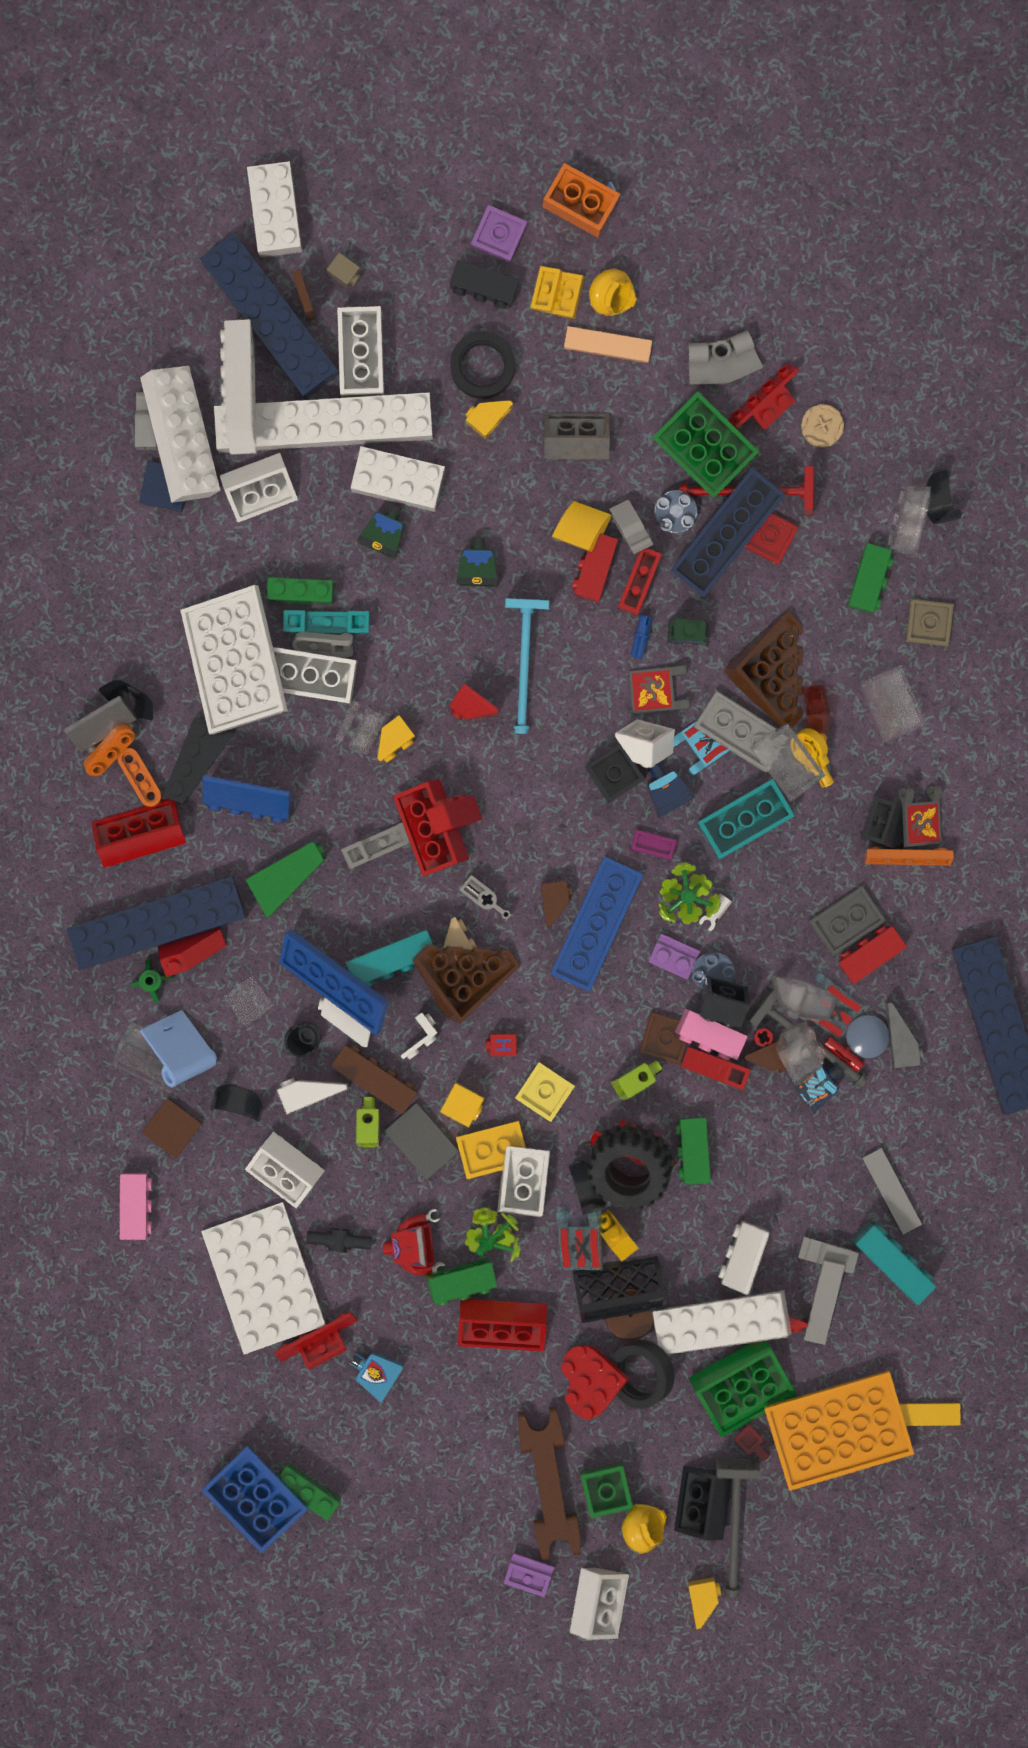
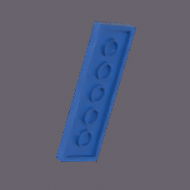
M604 856L550 973L551 975L590 992L643 877L642 873Z
M292 929L287 931L279 963L375 1036L382 1031L389 1001L317 947L313 946Z

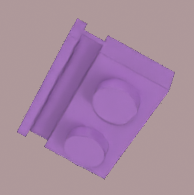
M660 934L648 962L688 980L700 951Z
M513 1552L503 1584L545 1597L555 1567L554 1565Z

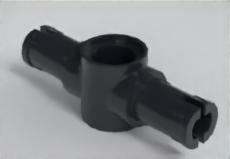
M331 1228L327 1233L307 1231L306 1244L325 1245V1248L333 1252H348L351 1248L371 1250L372 1237L353 1235L347 1229Z

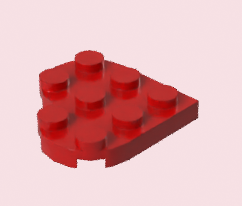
M581 1344L572 1347L566 1353L561 1365V1371L570 1381L565 1401L576 1415L585 1420L598 1417L606 1411L630 1379L592 1345Z

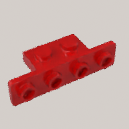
M791 364L782 366L771 380L766 381L756 394L750 396L740 409L735 410L731 414L728 421L738 429L752 416L762 429L765 430L796 401L784 385L799 372L798 368Z
M352 1312L342 1313L336 1320L325 1323V1326L317 1328V1330L311 1333L301 1335L298 1340L292 1343L282 1345L275 1352V1355L283 1362L300 1353L307 1369L311 1370L347 1351L339 1331L358 1321Z

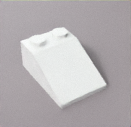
M292 1078L280 1083L281 1088L277 1091L288 1114L344 1091L350 1086L348 1083L312 1080H298L295 1082V1079Z
M506 1146L497 1212L534 1217L543 1216L550 1151Z

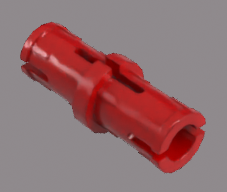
M831 1035L824 1042L823 1046L856 1072L864 1065V1061L854 1055L848 1046L844 1047Z

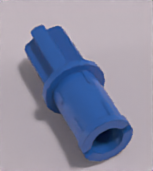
M639 615L636 633H633L635 637L631 650L633 658H643L646 642L650 639L648 634L651 621L653 620L652 617Z

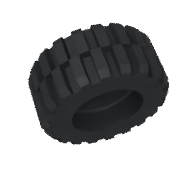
M624 1124L623 1127L617 1125L612 1127L611 1131H604L601 1137H598L595 1141L587 1167L588 1180L591 1185H594L593 1190L597 1195L601 1194V1199L605 1202L610 1201L612 1206L617 1208L618 1206H623L627 1210H630L631 1207H635V1210L643 1209L644 1205L649 1207L655 1201H659L668 1188L673 1169V1156L670 1154V1148L668 1144H663L664 1139L660 1135H654L655 1131L649 1128L646 1130L641 1125L633 1127L631 1124ZM619 1157H632L641 1161L648 1168L649 1173L639 1177L626 1176L620 1173L611 1161Z

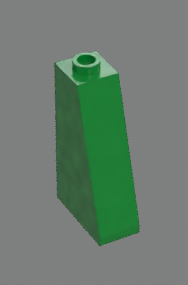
M313 841L246 879L266 917L272 916L325 861L323 856L326 853L320 843L316 845Z

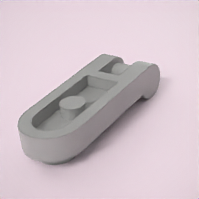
M299 632L294 636L292 645L295 651L349 658L353 655V647L351 646L353 636L350 633L335 635Z

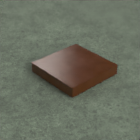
M300 269L295 270L292 275L307 320H314L316 317Z
M651 1012L639 1053L681 1065L687 1042L680 1040V1034L675 1033L680 1020Z
M167 1098L141 1133L176 1159L202 1123Z

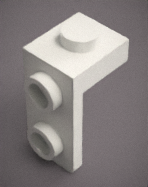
M422 1012L415 1017L428 1035L401 1055L402 1059L408 1057L410 1060L419 1053L417 1048L423 1044L427 1047L437 1039L435 1035L438 1032L433 1027L436 1022L429 1013L424 1015Z

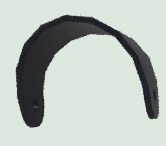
M939 469L933 472L926 484V513L929 520L934 524L958 520L962 515L961 510L954 509L948 484L949 472L947 469Z
M221 1085L215 1090L210 1110L228 1111L259 1122L263 1111V1101L251 1090L236 1085Z
M585 1161L571 1163L568 1167L583 1215L605 1208L606 1202L601 1199V1194L597 1195L593 1190L594 1185L589 1183L588 1163Z

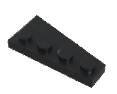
M194 717L163 797L184 805L200 783L203 775L208 772L235 732L226 730L216 734H209L206 721Z

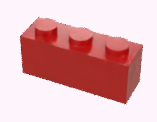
M600 534L593 551H587L586 557H581L578 569L581 570L580 577H575L571 590H575L574 596L599 603L618 539Z
M648 548L639 552L619 602L618 610L636 617L638 616L661 558V553Z
M465 794L443 799L432 803L433 808L426 810L434 835L462 828L483 820L474 795L465 797Z
M886 925L875 931L876 936L871 940L867 937L857 944L858 949L853 952L849 949L839 956L841 960L837 964L851 984H855L907 948L893 926L888 928Z

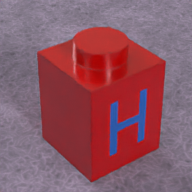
M490 1034V1039H486V1052H490L491 1056H517L516 1034Z

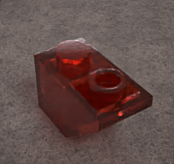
M824 685L803 687L806 727L818 733H829L830 712Z

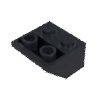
M873 797L860 839L890 849L902 850L904 845L902 805L879 797Z

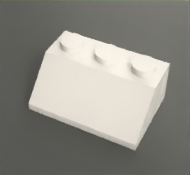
M280 453L220 475L223 488L237 522L298 500Z
M272 1132L245 1169L295 1208L299 1206L325 1171L275 1132Z
M741 1220L740 1225L736 1224L732 1236L736 1238L734 1244H729L725 1255L728 1261L726 1266L722 1265L718 1277L721 1278V1284L748 1295L769 1232L765 1228Z
M581 1568L570 1633L587 1640L618 1639L629 1574L600 1568Z

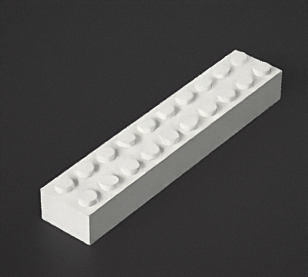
M430 393L256 403V451L433 440ZM214 406L216 448L219 453H227L230 450L229 446L224 444V434H222L221 425L224 415H222L221 406Z

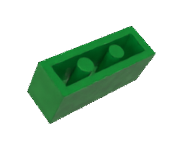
M869 543L865 545L848 601V608L868 614H873L874 610H879L882 600L879 597L881 589H885L888 577H884L886 569H891L894 559L891 556L892 550Z
M268 578L267 600L269 602L333 605V581Z
M706 1117L679 1118V1123L675 1124L676 1137L680 1136L681 1145H677V1156L682 1158V1167H678L679 1180H683L685 1185L711 1183Z
M488 1258L425 1275L430 1299L434 1304L438 1305L449 1304L450 1300L456 1298L459 1300L468 1299L471 1297V1294L478 1292L479 1294H486L491 1292L492 1288L497 1287L492 1262Z
M289 1462L278 1476L310 1510L326 1521L329 1520L340 1504L341 1498Z

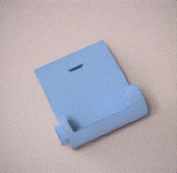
M183 1010L140 1030L142 1036L163 1063L162 1077L169 1087H174L216 1065L217 1056L215 1052L209 1048Z

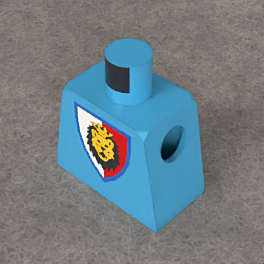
M373 1351L367 1359L355 1353L349 1363L360 1370L355 1380L381 1403L404 1368V1364Z

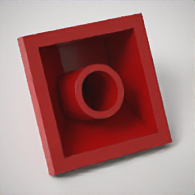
M463 684L449 705V708L452 709L451 714L460 721L462 718L468 721L495 717L499 714L498 708L466 684Z

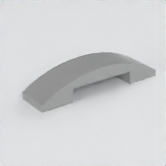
M402 822L367 839L341 849V852L349 869H352L409 844L410 841Z

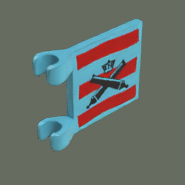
M695 723L674 736V747L686 740L700 760L688 769L692 776L730 751L694 728Z

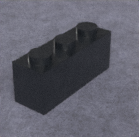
M460 260L456 262L450 281V289L453 290L454 294L459 296H465V294L472 295L474 300L482 303L488 300L494 302V306L501 309L512 307L519 285V279Z

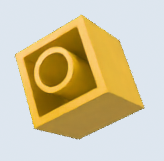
M456 1082L440 1112L469 1127L472 1120L476 1121L483 1108L481 1103L484 1097Z

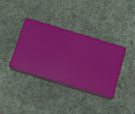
M635 829L630 850L672 861L677 839Z

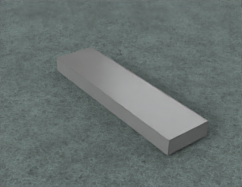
M882 1148L862 1157L901 1233L905 1234L922 1225Z
M823 1258L807 1322L808 1327H806L804 1334L805 1341L823 1345L826 1343L845 1268L844 1262Z

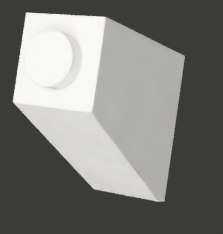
M321 997L318 1010H322L321 1016L361 1046L368 1047L371 1032L328 999Z

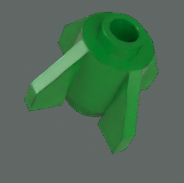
M148 959L145 960V971L140 975L138 982L130 983L131 988L140 986L143 990L151 993L154 1002H159L157 990L163 985V980L173 979L174 975L162 976L158 971L152 969L151 960ZM149 977H152L154 980L152 985L146 982Z

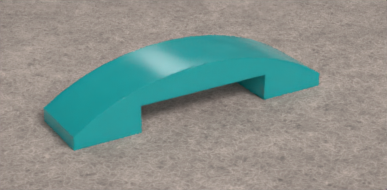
M284 610L283 632L369 633L370 612Z

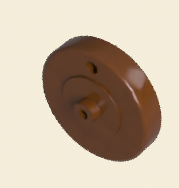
M628 1287L624 1293L632 1296L638 1290L634 1287ZM614 1292L608 1300L614 1299L617 1294ZM653 1311L605 1319V1322L615 1336L624 1340H637L647 1335L653 1328Z

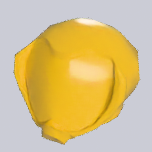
M615 268L599 273L594 278L589 290V300L592 308L598 314L606 316L620 314L634 307L637 301L630 278L625 272Z
M644 1504L632 1505L633 1509H629L622 1522L623 1538L628 1547L639 1554L650 1552L656 1545L663 1542L667 1516L664 1510H659L653 1506Z

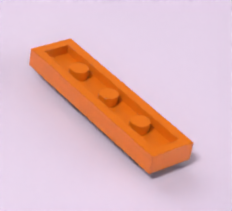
M871 847L865 853V864L951 866L954 859L953 850H948L947 848H936L935 850H898Z

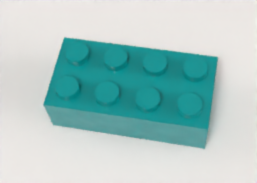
M774 779L700 820L697 822V825L716 858L720 860L793 818L795 815Z
M426 930L350 960L346 964L352 975L368 986L375 984L374 979L381 977L383 981L395 976L394 971L401 969L403 973L415 968L412 958L426 945L434 944L429 931Z
M868 1222L851 1241L915 1304L919 1305L936 1288L932 1283L935 1279L923 1268L919 1270L917 1268L919 1263L908 1253L904 1256L901 1253L903 1248L893 1238L888 1240L885 1237L888 1233L877 1223L873 1225Z

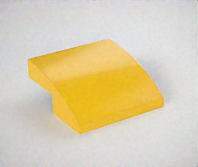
M540 266L530 308L575 319L585 277L583 275L562 272L560 269Z
M573 501L559 521L552 537L592 552L599 535L604 534L612 515Z

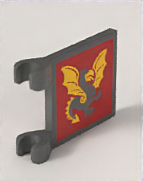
M675 666L629 671L632 714L690 709L689 700H674L672 677L687 675V667Z
M941 786L927 787V795L930 801L912 803L914 797V790L912 788L899 789L903 813L904 847L942 844L940 816Z

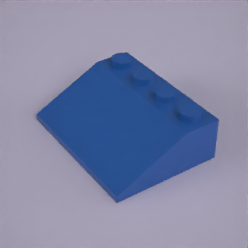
M203 775V804L208 805V809L220 811L221 808H227L229 813L236 815L248 812L252 818L263 820V816L272 817L271 821L283 824L284 820H290L294 795L291 792Z
M249 1446L245 1447L227 1463L201 1490L261 1554L308 1510V1507Z

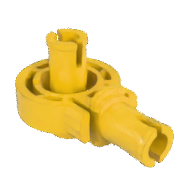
M805 728L792 738V751L796 758L805 764L807 770L815 773L821 787H828L834 783V780L826 766L830 762L827 757V736L822 731Z

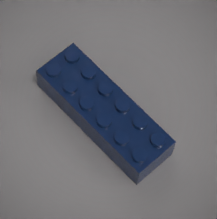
M752 468L670 571L701 596L705 597L786 494Z

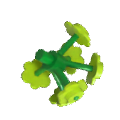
M683 862L677 864L671 870V873L676 876L682 875L685 887L683 891L682 885L675 878L671 880L665 879L662 882L663 888L660 889V894L663 895L665 902H671L672 899L677 900L679 895L681 896V899L670 908L662 902L658 903L660 907L659 913L665 921L675 923L676 916L673 911L680 906L678 917L682 918L684 924L698 922L699 916L702 915V909L697 907L694 901L707 905L705 911L707 912L706 916L709 918L712 914L718 912L721 903L717 893L711 896L708 901L699 898L702 895L707 896L710 893L709 889L713 886L712 881L707 879L705 874L700 876L693 874L690 877L691 883L688 884L687 874L696 870V866Z
M490 1208L475 1210L472 1222L475 1224L480 1223L483 1226L482 1229H469L466 1232L467 1239L465 1240V1245L469 1246V1250L476 1252L479 1256H483L487 1250L490 1251L495 1247L510 1251V1262L513 1261L514 1257L518 1258L521 1253V1245H518V1237L515 1239L509 1227L511 1225L518 1231L516 1217H512L510 1214L506 1216L502 1212L501 1215L507 1222L504 1225L498 1224L496 1231L492 1234L488 1232V1223L496 1222L498 1213L491 1211Z

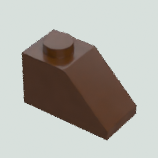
M567 881L541 884L546 927H551L568 905L569 898H573L572 886L567 885Z
M783 1038L743 1055L744 1060L772 1071L778 1070L779 1073L791 1069L790 1064L794 1063Z

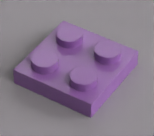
M488 205L471 242V246L511 262L527 226V221Z

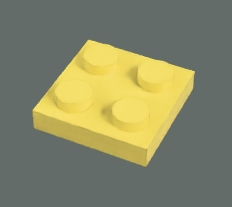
M538 1062L515 1099L551 1122L575 1086Z

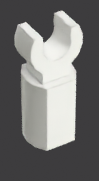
M722 894L718 896L721 903L718 912L712 914L710 918L703 916L699 920L700 925L705 920L711 922L708 931L714 929L715 920L720 919L732 903Z

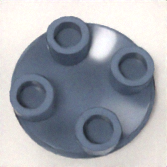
M679 490L669 491L658 499L655 505V518L662 530L681 533L688 530L695 523L697 506L689 494Z
M717 952L706 953L695 961L692 967V979L700 989L703 987L706 976L732 983L735 976V968L732 961L726 955Z
M871 1015L856 1018L849 1025L846 1034V1042L850 1050L862 1058H874L882 1054L887 1048L890 1038L886 1024L881 1019Z

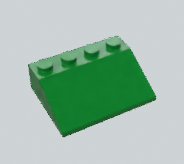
M698 391L652 437L713 499L759 455V451Z
M766 1340L753 1341L688 1378L721 1437L765 1414L764 1406L797 1396Z

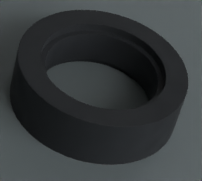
M490 332L469 334L457 343L452 352L450 360L452 378L456 386L470 397L477 399L493 398L505 391L513 379L515 372L513 352L508 343L496 334ZM476 346L492 347L499 352L503 359V372L500 378L490 385H475L467 380L462 372L461 364L463 357L470 349Z
M635 1340L618 1349L612 1355L610 1361L623 1373H625L626 1361L631 1355L642 1356L652 1363L658 1380L653 1393L639 1392L627 1381L617 1395L628 1406L645 1409L654 1406L669 1395L674 1385L675 1373L669 1356L660 1346L647 1340Z

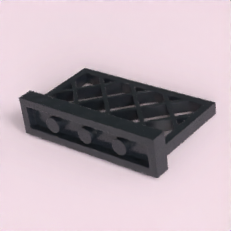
M658 1256L601 1266L599 1268L572 1271L582 1323L667 1308ZM655 1264V1270L651 1275L642 1271L645 1265ZM630 1268L635 1272L629 1279L621 1275L624 1269ZM609 1272L613 1275L608 1283L599 1278L603 1273ZM638 1274L647 1278L642 1286L633 1282ZM588 1276L592 1280L587 1286L579 1283L578 1278ZM617 1278L626 1282L621 1290L612 1286ZM652 1281L659 1286L660 1290L650 1292L646 1290V1287ZM595 1282L604 1286L599 1294L591 1290ZM630 1285L638 1290L632 1296L624 1292ZM608 1289L617 1294L614 1299L610 1300L604 1298L603 1295ZM587 1293L595 1297L592 1303H582V1299Z

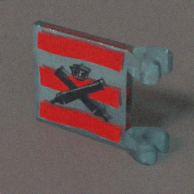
M817 972L813 979L825 987L810 1008L799 1000L795 1001L793 1007L840 1041L848 1030L849 1025L858 1017L865 1006L823 974Z
M560 1211L556 1213L561 1270H602L601 1212L594 1211L589 1213L590 1226H568V1212Z

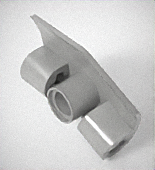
M748 330L714 343H689V383L691 385L727 384L762 369L763 365L757 356ZM723 347L726 349L727 354L720 357L715 353V350Z

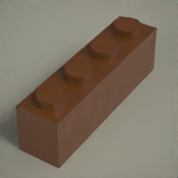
M351 1044L350 1047L345 1045L331 1067L403 1115L418 1093L414 1090L416 1086L406 1079L404 1082L397 1079L398 1074L387 1067L384 1070L379 1067L380 1062L372 1056H369L367 1059L361 1055L362 1050L354 1044Z

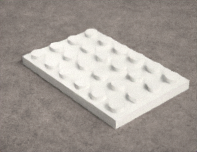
M253 585L181 610L209 734L220 733L288 711L259 586Z
M284 1202L201 1231L243 1354L325 1326V1320Z

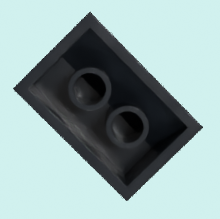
M683 1466L674 1531L705 1541L724 1540L732 1478H717L715 1470Z

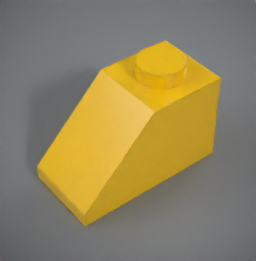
M511 401L479 403L477 407L473 405L465 415L467 417L466 424L484 439H487L513 408V403Z
M713 1577L688 1582L696 1629L702 1628L718 1604L717 1596H721L720 1585L715 1583Z

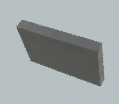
M863 885L809 920V923L832 957L886 922V919Z
M418 1103L414 1104L384 1131L426 1180L459 1152Z

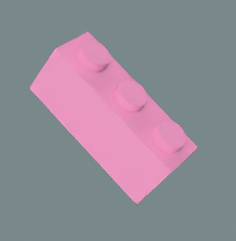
M688 1009L684 1010L675 1030V1033L680 1034V1040L691 1044L692 1040L700 1043L698 1048L709 1053L712 1049L718 1051V1057L730 1061L731 1058L738 1059L748 1037L715 1021H707L700 1017L699 1014Z
M149 1173L120 1174V1240H146L148 1234H152V1221H148V1213H152V1200H148V1191H152V1178H149Z

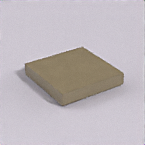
M910 599L905 642L949 647L954 604Z

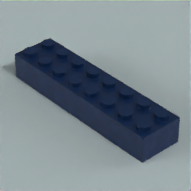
M235 233L200 258L203 266L244 320L250 319L252 331L304 400L339 375L336 367Z
M229 877L67 928V932L79 970H84L243 920L247 916L235 878Z
M992 936L953 948L951 951L1001 1112L1004 1115H1009L1028 1109V1038L997 938Z

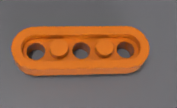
M127 724L116 726L84 761V768L88 775L99 776L103 774L134 741L135 734L131 726Z
M126 748L118 757L120 767L141 802L148 807L158 805L162 799L159 787L138 752L132 748ZM128 755L133 757L131 763H127L125 760ZM138 774L144 775L143 781H137L136 777ZM153 792L155 798L149 800L147 798L148 793Z

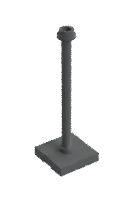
M768 984L747 1011L745 1020L757 1027L765 1015L771 1016L833 1065L838 1063L845 1074L854 1080L853 1085L861 1088L868 1080V1077L865 1076L866 1074L864 1072L860 1074L773 1008L774 1003L783 992L776 986Z
M714 1457L716 1477L733 1478L729 1586H725V1592L728 1597H739L741 1587L737 1586L741 1479H761V1469L757 1458Z

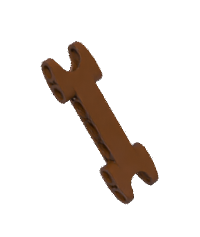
M555 1406L549 1407V1423L542 1429L532 1428L527 1422L525 1411L518 1412L522 1454L533 1452L544 1518L533 1521L537 1544L543 1560L550 1559L549 1547L556 1539L567 1540L573 1550V1554H580V1533L576 1513L565 1514L554 1448L564 1447L565 1444L561 1422Z

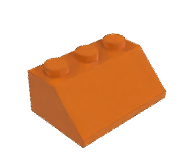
M564 163L545 195L542 207L599 238L621 194Z

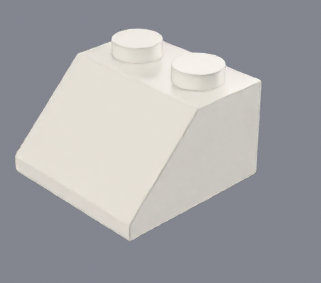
M637 719L616 732L615 737L633 762L650 768L673 753L675 729Z

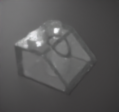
M806 1022L782 1030L777 1052L793 1082L798 1086L822 1068L825 1052L822 1046H818L815 1033L812 1028L808 1027Z

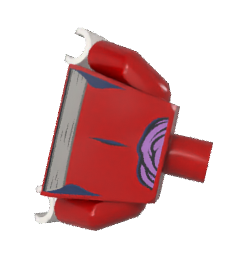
M436 1209L430 1210L427 1215L422 1213L408 1217L398 1226L397 1232L391 1234L392 1241L383 1243V1253L385 1255L393 1254L394 1263L401 1265L404 1270L413 1275L431 1274L437 1272L439 1266H445L442 1262L435 1263L431 1224L427 1223V1221L437 1222L440 1220V1218L433 1220L430 1217L432 1212L438 1211Z

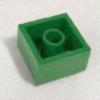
M622 1461L580 1471L590 1518L633 1509Z

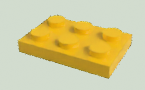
M519 1121L456 1137L467 1179L503 1170L506 1146L526 1148Z

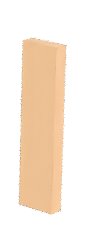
M567 326L564 349L648 363L652 341Z

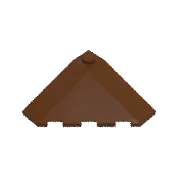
M789 610L743 649L723 670L745 695L786 732H789L802 718V709L797 707V697L802 695V678L797 677V667L802 665V648L797 646V636L802 634V625Z
M426 945L412 958L436 1004L449 1020L460 1024L520 967V964L510 950L507 949L490 951L489 948L473 947V950L457 946L437 948L435 945Z

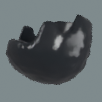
M297 1022L286 1032L284 1037L286 1049L290 1054L299 1058L312 1054L321 1042L320 1030L315 1024L310 1022Z

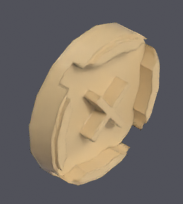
M820 404L807 410L802 418V435L808 443L815 447H829L836 443L843 434L844 422L841 414L831 405Z

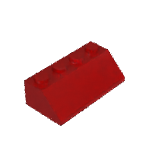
M440 779L425 782L393 796L422 877L470 860L459 829L437 835L433 833L426 810L433 808L432 803L447 799Z
M170 799L162 800L154 807L143 806L91 822L96 851L103 868L186 843L176 802Z
M475 1299L461 1300L458 1346L544 1352L547 1304Z

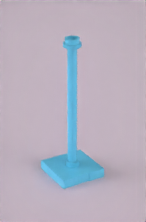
M506 599L505 607L520 608V613H523L517 725H514L513 729H515V733L528 734L530 726H526L531 613H534V609H549V601Z

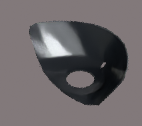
M113 680L99 688V692L109 702L118 696L125 698L127 694L131 693L130 695L136 699L134 712L137 717L153 720V702L148 695L122 680ZM128 687L135 689L139 693L131 691Z

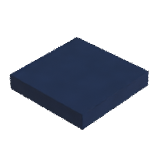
M148 461L139 503L182 512L184 501L171 503L162 463Z

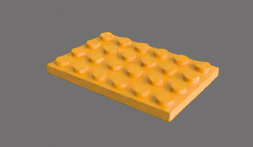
M889 1370L764 1406L789 1491L914 1455Z

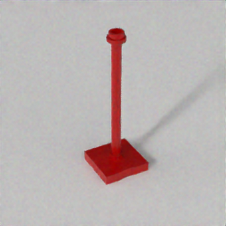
M805 466V485L777 488L784 492L786 496H800V498H804L805 516H814V466ZM687 483L679 487V491H683L690 496H710L702 487H688ZM725 487L717 496H730L736 487Z

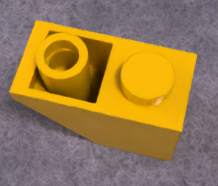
M400 715L382 728L378 751V760L380 762L384 760L386 763L390 762L397 756L395 754L396 751L400 748L406 750L414 743L412 739L415 736Z
M609 1209L592 1221L598 1232L621 1261L639 1249Z

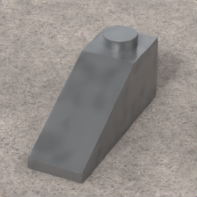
M885 1003L892 1067L919 1066L920 1060H923L922 1047L919 1048L916 1039L893 1003Z

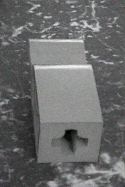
M136 392L135 448L137 450H158L144 392Z
M629 499L609 509L614 523L633 554L653 545Z
M472 875L460 888L463 894L485 910L494 908L507 920L511 916L509 911H504L496 904L497 897L494 892ZM468 884L471 885L474 889H476L480 894H477L474 890H472L468 886ZM489 894L492 895L493 897L491 898V900L493 901V904H486V906H484L482 904L484 901L482 899V896H488ZM505 912L508 913L507 917H504Z
M803 1236L798 1258L821 1265L823 1258L844 1262V1272L853 1274L859 1253L851 1249Z

